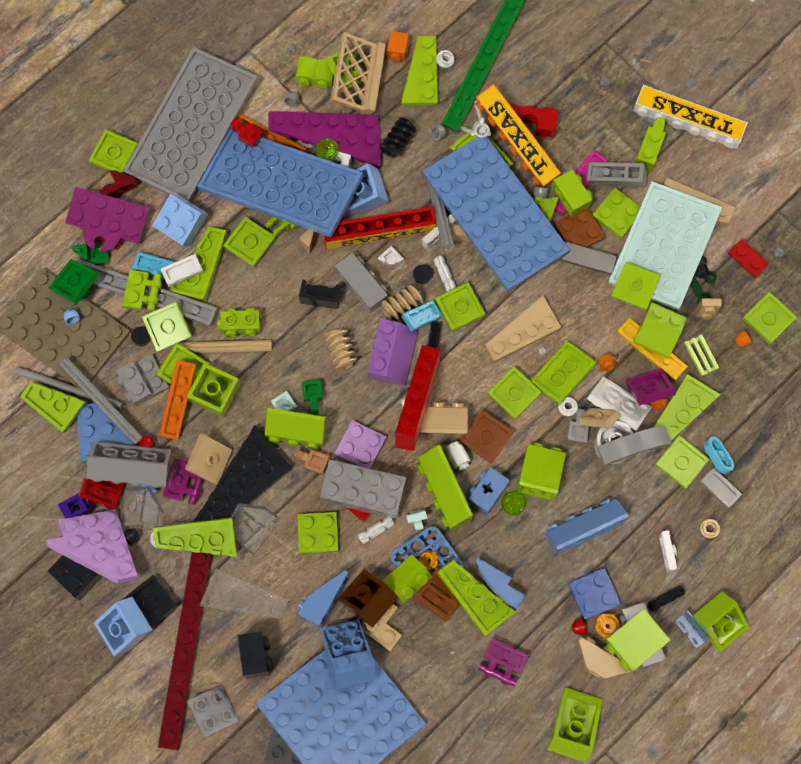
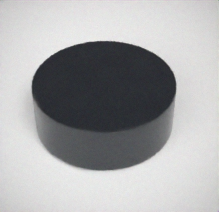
M418 265L413 271V278L419 284H426L432 278V271L427 265Z
M137 327L131 333V339L136 346H146L151 340L149 332L145 327Z

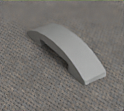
M659 426L597 447V451L605 466L641 452L671 445L672 442L665 426Z

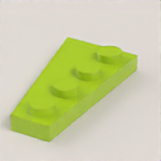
M208 227L196 246L197 249L194 253L203 272L175 284L169 291L206 302L223 245L228 235L226 230Z
M687 374L676 391V395L673 396L654 427L665 426L672 441L721 394Z
M232 517L153 527L155 548L237 557Z

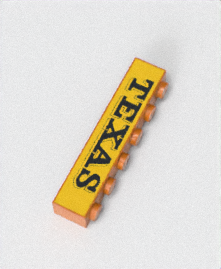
M492 84L476 97L477 102L475 104L481 112L485 111L489 116L486 118L492 127L496 125L500 131L498 132L500 138L504 142L508 141L511 145L509 147L510 151L515 157L518 155L521 158V166L526 172L530 170L533 174L531 179L537 186L541 185L543 188L561 174L495 84Z

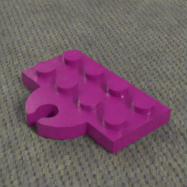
M75 187L65 224L82 228L85 243L93 251L95 249V239L103 238L105 244L101 247V253L113 250L118 245L120 239L139 244L149 207Z

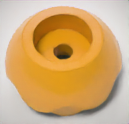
M602 614L598 617L595 628L600 636L609 638L621 628V624L614 614Z

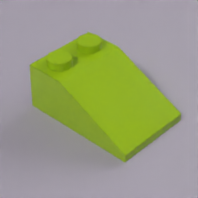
M564 687L547 750L586 763L593 751L603 699Z

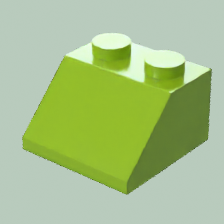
M651 302L643 316L633 343L669 358L682 332L686 317Z
M723 591L692 616L697 626L706 634L708 640L719 652L723 651L750 628L737 602Z

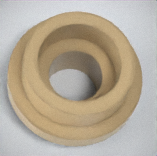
M706 519L700 525V532L704 537L712 539L719 534L720 526L714 519ZM711 526L713 532H708L706 527Z

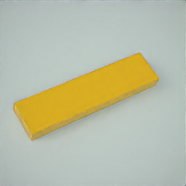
M629 317L616 333L655 366L662 369L675 382L688 366L673 353H671L669 358H666L633 343L640 326Z

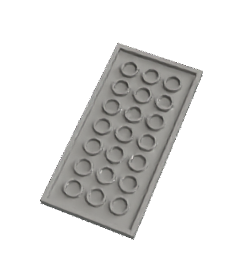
M193 47L124 168V174L133 176L135 179L168 195L177 194L190 202L198 189L197 186L229 133L232 127L230 123L239 115L258 77Z

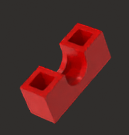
M510 104L523 122H531L536 126V136L555 137L558 110L550 107L542 109L531 105L522 107Z

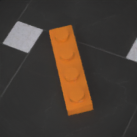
M176 360L159 436L178 440L195 364Z

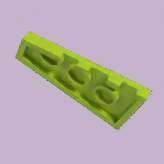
M418 36L401 106L438 105L436 36Z
M454 560L436 572L483 636H487L516 612L498 596L491 593L482 583L474 579L470 573Z

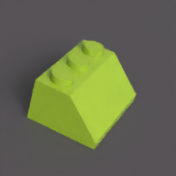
M267 408L265 437L269 439V442L280 444V441L288 442V445L299 447V444L306 445L308 449L312 450L323 448L327 430L325 417Z

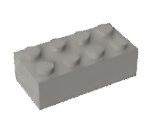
M93 442L87 458L86 479H92L96 482L105 480L116 484L125 482L135 486L145 484L155 488L166 487L170 473L172 450Z
M329 459L320 501L397 519L406 477Z

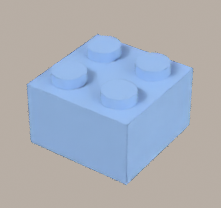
M170 194L152 226L182 246H190L207 218L208 213L177 194Z
M133 597L116 602L94 622L113 656L130 651L152 631Z

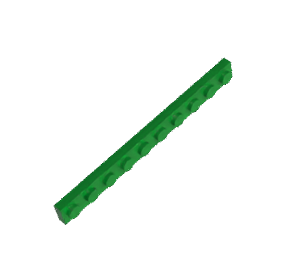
M504 0L442 121V125L445 128L456 133L459 132L525 0Z

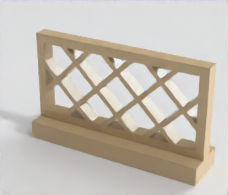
M345 32L342 34L330 101L361 112L360 114L370 115L375 111L386 44L381 42L375 44ZM346 40L352 41L355 48L349 50ZM362 46L370 48L368 56H365L361 49ZM355 50L358 51L362 58L357 62L351 53ZM346 55L352 62V65L348 67L343 61V57ZM362 61L367 66V71L364 73L358 65ZM353 66L359 74L356 78H353L348 70ZM342 72H345L350 80L345 84L340 78ZM359 78L364 83V88L361 90L355 81ZM350 83L356 91L352 95H350L346 88V85ZM342 89L347 98H338V90ZM358 94L362 101L361 105L356 104L352 97Z

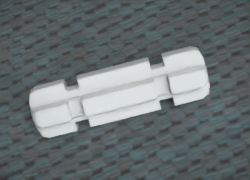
M438 256L434 258V263L438 267L437 270L446 291L456 288L448 266L445 264L444 257Z
M385 517L382 522L379 521L367 528L366 532L359 533V540L363 544L368 542L369 538L373 539L384 532L386 528L389 529L394 526V521L392 518Z

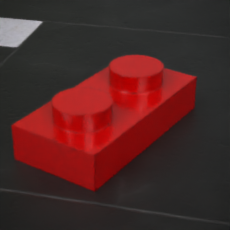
M740 239L727 253L754 278L769 265L743 239Z

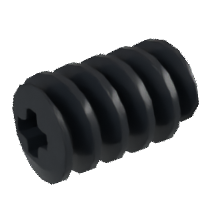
M398 117V120L395 121V126L391 128V132L387 134V138L379 146L380 150L388 157L395 158V155L400 157L402 153L399 149L404 151L406 147L403 144H409L407 138H413L410 132H417L413 124L403 117Z

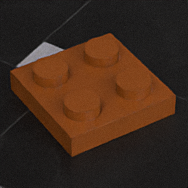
M588 208L572 217L568 215L554 223L556 230L565 242L589 248L605 239L604 233Z
M481 410L468 428L467 434H464L460 439V443L492 464L514 431Z

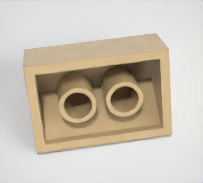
M433 402L432 405L427 406L420 433L467 434V406H463V403H452V406H444L443 402Z

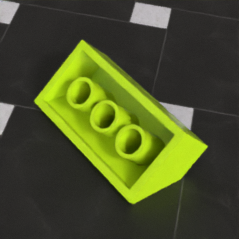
M439 444L418 458L419 464L416 467L419 474H424L427 480L424 484L428 493H433L435 499L432 501L436 510L440 509L443 515L440 517L445 528L448 527L451 532L471 523L473 514Z

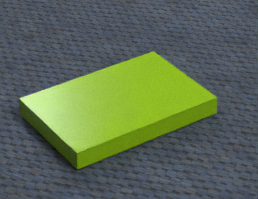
M567 340L530 382L560 406L593 370L597 362Z

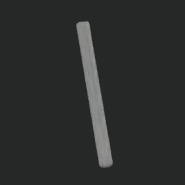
M65 357L60 361V366L134 444H138L142 440V436L69 358Z

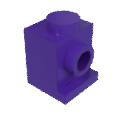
M78 494L58 504L66 519L89 514L90 502L77 497ZM80 506L81 509L75 512V507Z

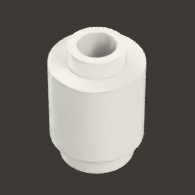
M456 441L445 447V454L454 470L462 471L469 467L468 463L471 460L462 444Z

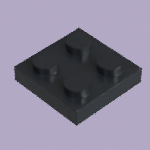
M154 575L122 599L133 597L151 628L178 607Z

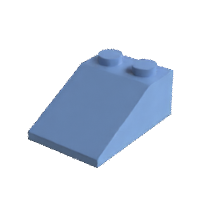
M343 571L308 595L306 600L302 599L297 607L300 619L318 629L322 628L350 578L349 573Z

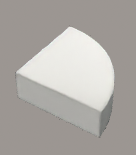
M390 246L378 257V261L385 265L393 266L402 263L404 258Z

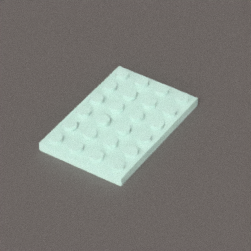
M651 182L609 279V284L616 285L625 262L661 275L652 300L680 310L720 216L722 207Z

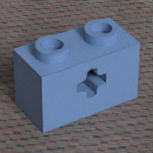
M491 467L488 471L484 470L478 478L480 481L478 486H473L467 494L469 496L468 503L486 515L489 514L510 482L509 479ZM484 488H491L490 492H487L486 494L483 493Z

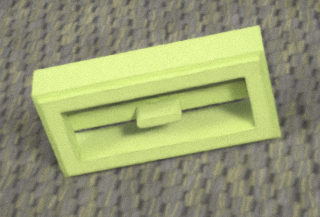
M702 334L684 343L701 377L719 369ZM698 341L700 342V344H701V346H702V348H703V350H704V352H705V354H706V356H707L709 362L711 363L712 368L710 367V365H709V363H708V361H707V359H706V357H705L703 351L701 350V348H700V346H699V344H698ZM692 344H694V346H695V348H696V350H697V352H698V354H699V356H700V358H701V360H702V362H703V364H704V366H705V368H706L705 371L703 370V368H702V366H701V364H700V362H699V360H698V358H697V356H696V354H695V352H694V350H693V348H692V346H691Z

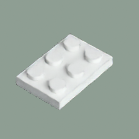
M604 376L587 398L595 406L602 409L618 411L619 420L636 431L652 408L648 404L639 406L631 393Z

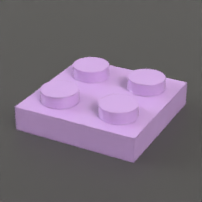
M352 420L334 454L355 466L371 469L387 438Z

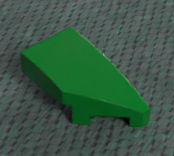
M87 244L71 246V249L86 262L94 265L110 264L109 251L101 253V247L104 244L95 245L94 251Z

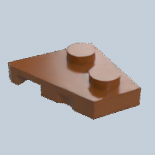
M436 568L431 575L432 578L422 587L415 600L447 622L459 604L436 573L439 571Z

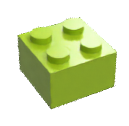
M204 363L187 395V399L190 403L224 418L241 384L238 378Z

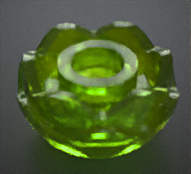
M323 138L317 142V156L328 161L337 157L339 147L336 141L331 138Z
M518 491L507 492L503 496L501 505L507 514L518 515L524 511L526 499Z

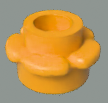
M428 550L421 554L419 561L427 570H431L437 566L438 556L435 552Z

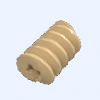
M408 285L407 290L401 289V295L396 292L394 294L395 299L389 296L388 302L385 300L381 302L386 318L391 321L392 316L398 320V313L400 312L403 315L405 313L404 309L412 310L411 305L417 308V301L424 304L421 295L412 285Z
M338 329L324 334L327 338L326 343L329 344L328 349L332 352L331 358L334 359L333 364L336 366L335 371L337 372L352 368L353 363L357 361V358H351L355 351L348 350L353 345L346 344L350 340V337H344L348 330Z

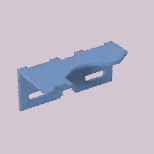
M686 612L675 621L683 633L687 632L689 634L687 638L695 648H698L708 640L706 634L697 626L689 612ZM693 637H694V639L698 642V644H696V643L692 640Z

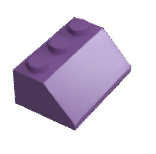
M380 319L368 369V378L406 386L418 332H411L407 326L400 322Z

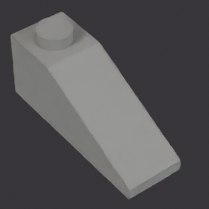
M589 162L587 181L624 187H646L648 169L644 163Z

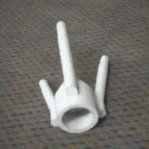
M475 104L479 121L474 123L472 130L463 126L460 129L470 133L472 136L477 135L480 138L487 135L490 136V127L484 121L481 111Z

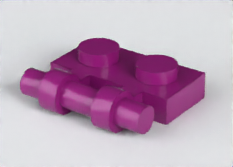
M174 458L163 496L183 501L184 495H189L188 503L195 505L197 498L201 494V484L205 480L185 470L188 462ZM190 478L195 479L192 489L187 488Z
M492 638L484 655V658L490 660V664L487 666L481 663L478 670L485 673V676L489 678L492 676L500 680L504 685L509 684L515 687L517 679L511 677L513 671L521 674L529 655ZM496 663L507 668L505 674L494 669Z

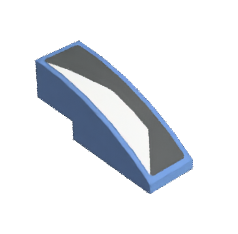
M477 557L475 565L486 585L507 606L516 611L525 595L508 585L512 579L511 577Z

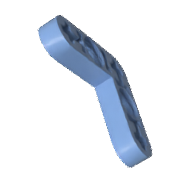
M436 527L426 528L396 549L391 555L392 564L398 567L401 562L395 561L397 559L396 554L400 556L405 554L404 548H407L409 554H412L415 558H418L430 549L437 554V560L442 567L446 565L444 561L454 556L452 560L464 568L460 558ZM428 532H436V540L433 541V539H429L426 542L428 546L425 547V544L420 539V537L423 536V539L425 540L429 536ZM413 542L421 544L422 549L419 552L411 550L410 546ZM446 547L449 550L448 556L440 557L438 549ZM406 555L403 560L405 561L409 556Z

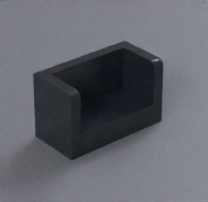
M302 279L299 293L300 304L337 309L341 292L340 285H336L334 289L309 285L306 280Z

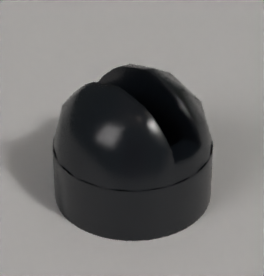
M705 262L700 263L696 270L699 274L696 277L703 279L710 276Z
M130 528L123 532L126 541L131 546L138 541L139 532L136 529Z

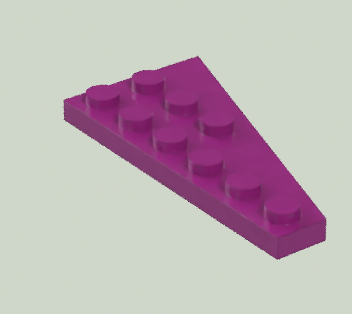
M268 112V128L272 133L287 138L292 137L308 145L309 143L316 145L319 149L328 152L329 150L349 154L351 158L357 159V162L369 163L378 169L381 167L378 115Z

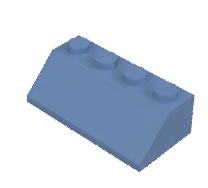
M607 499L599 503L600 507L594 510L592 507L582 511L583 515L579 517L573 515L566 518L564 524L558 526L556 523L546 528L547 531L544 537L553 555L556 556L624 524L629 518L628 513L616 499L613 501Z

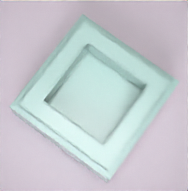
M287 391L271 400L275 409L291 412L297 409V405Z

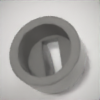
M290 91L285 95L283 102L289 107H296L299 102V95L296 92L292 93Z
M436 125L431 128V136L436 141L443 139L447 135V130L443 125Z
M534 187V197L547 198L549 189Z

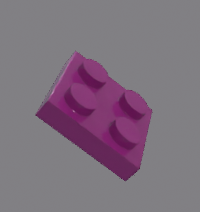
M662 369L625 379L626 386L639 406L676 395L674 386Z

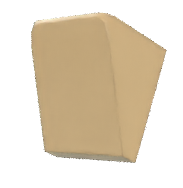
M308 229L299 239L300 245L311 253L316 233Z

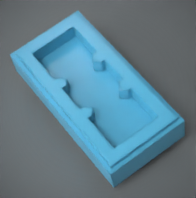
M138 252L132 270L148 272L149 276L153 277L155 273L161 274V279L165 280L161 268L174 262Z
M430 301L402 315L404 322L411 332L443 317L434 301Z

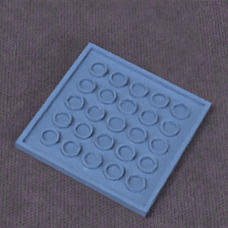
M325 650L256 703V706L301 764H378L423 728L426 723L374 658L375 681L336 690Z

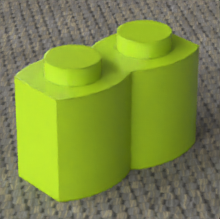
M299 57L296 83L305 87L315 85L320 89L332 88L334 75L325 59Z

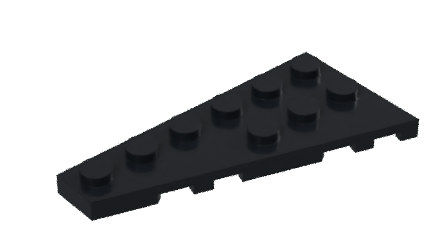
M255 425L193 522L234 518L292 470L291 466Z

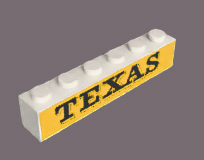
M645 85L642 86L633 110L640 116H648L654 120L662 117L667 124L676 129H684L692 135H700L706 137L709 141H717L728 148L736 149L741 142L748 123Z

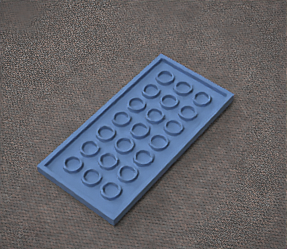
M230 129L197 186L198 189L332 237L364 177L363 172L265 138H261L256 146L252 148L238 139L239 134Z
M487 137L473 139L422 171V175L507 292L570 252V249Z

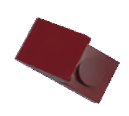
M110 170L115 183L105 185L99 192L100 194L117 198L137 188L138 184L133 176Z

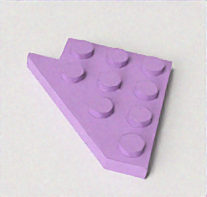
M116 509L58 520L61 537L48 539L46 541L47 547L117 584L137 580L138 575Z

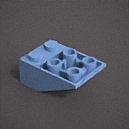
M359 619L320 628L336 690L376 680L375 663Z

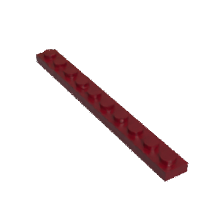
M191 552L158 748L179 751L212 558L211 553Z

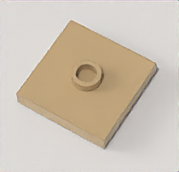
M199 434L185 470L213 485H217L232 449L204 434Z

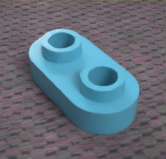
M711 437L704 442L705 452L709 455L717 471L727 474L734 469V462L720 439Z

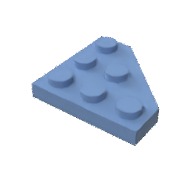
M96 403L85 404L78 414L80 461L82 463L87 462L93 442L138 446L119 429Z

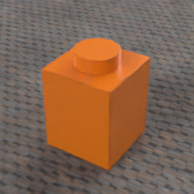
M395 31L390 32L387 59L394 62L405 61L409 34Z

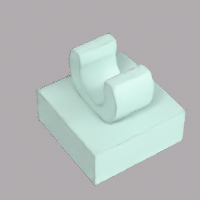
M424 508L405 512L407 522H413L416 531L424 529L422 520L427 519Z

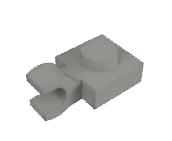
M577 409L575 422H569L567 441L587 443L589 426L581 425L578 420L585 413L584 409Z

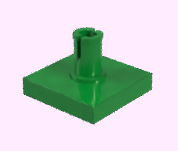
M70 259L49 286V289L77 305L82 297H88L86 292L90 294L89 288L99 274L93 269Z

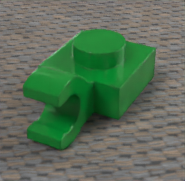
M321 379L302 382L304 402H310L311 415H319L318 400H323Z

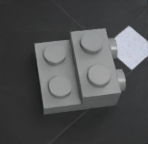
M152 354L136 363L131 362L116 370L118 375L115 377L119 385L125 386L127 391L124 394L129 403L133 401L135 406L170 388L166 381L155 375L159 367Z

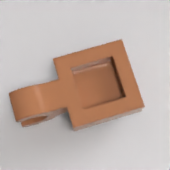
M312 449L309 454L296 450L293 456L295 460L305 462L304 469L320 475L323 474L329 456Z

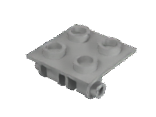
M222 685L187 700L204 738H208L214 735V733L239 722Z

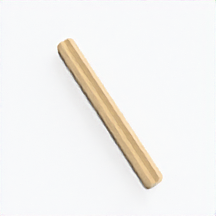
M271 340L178 343L192 353L272 350Z

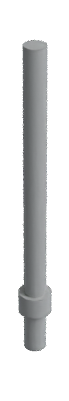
M20 367L15 368L14 374L92 400L83 389ZM102 394L115 408L122 409L123 402Z

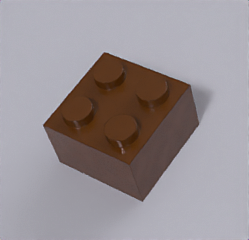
M363 569L338 600L351 613L373 628L399 597L387 584Z

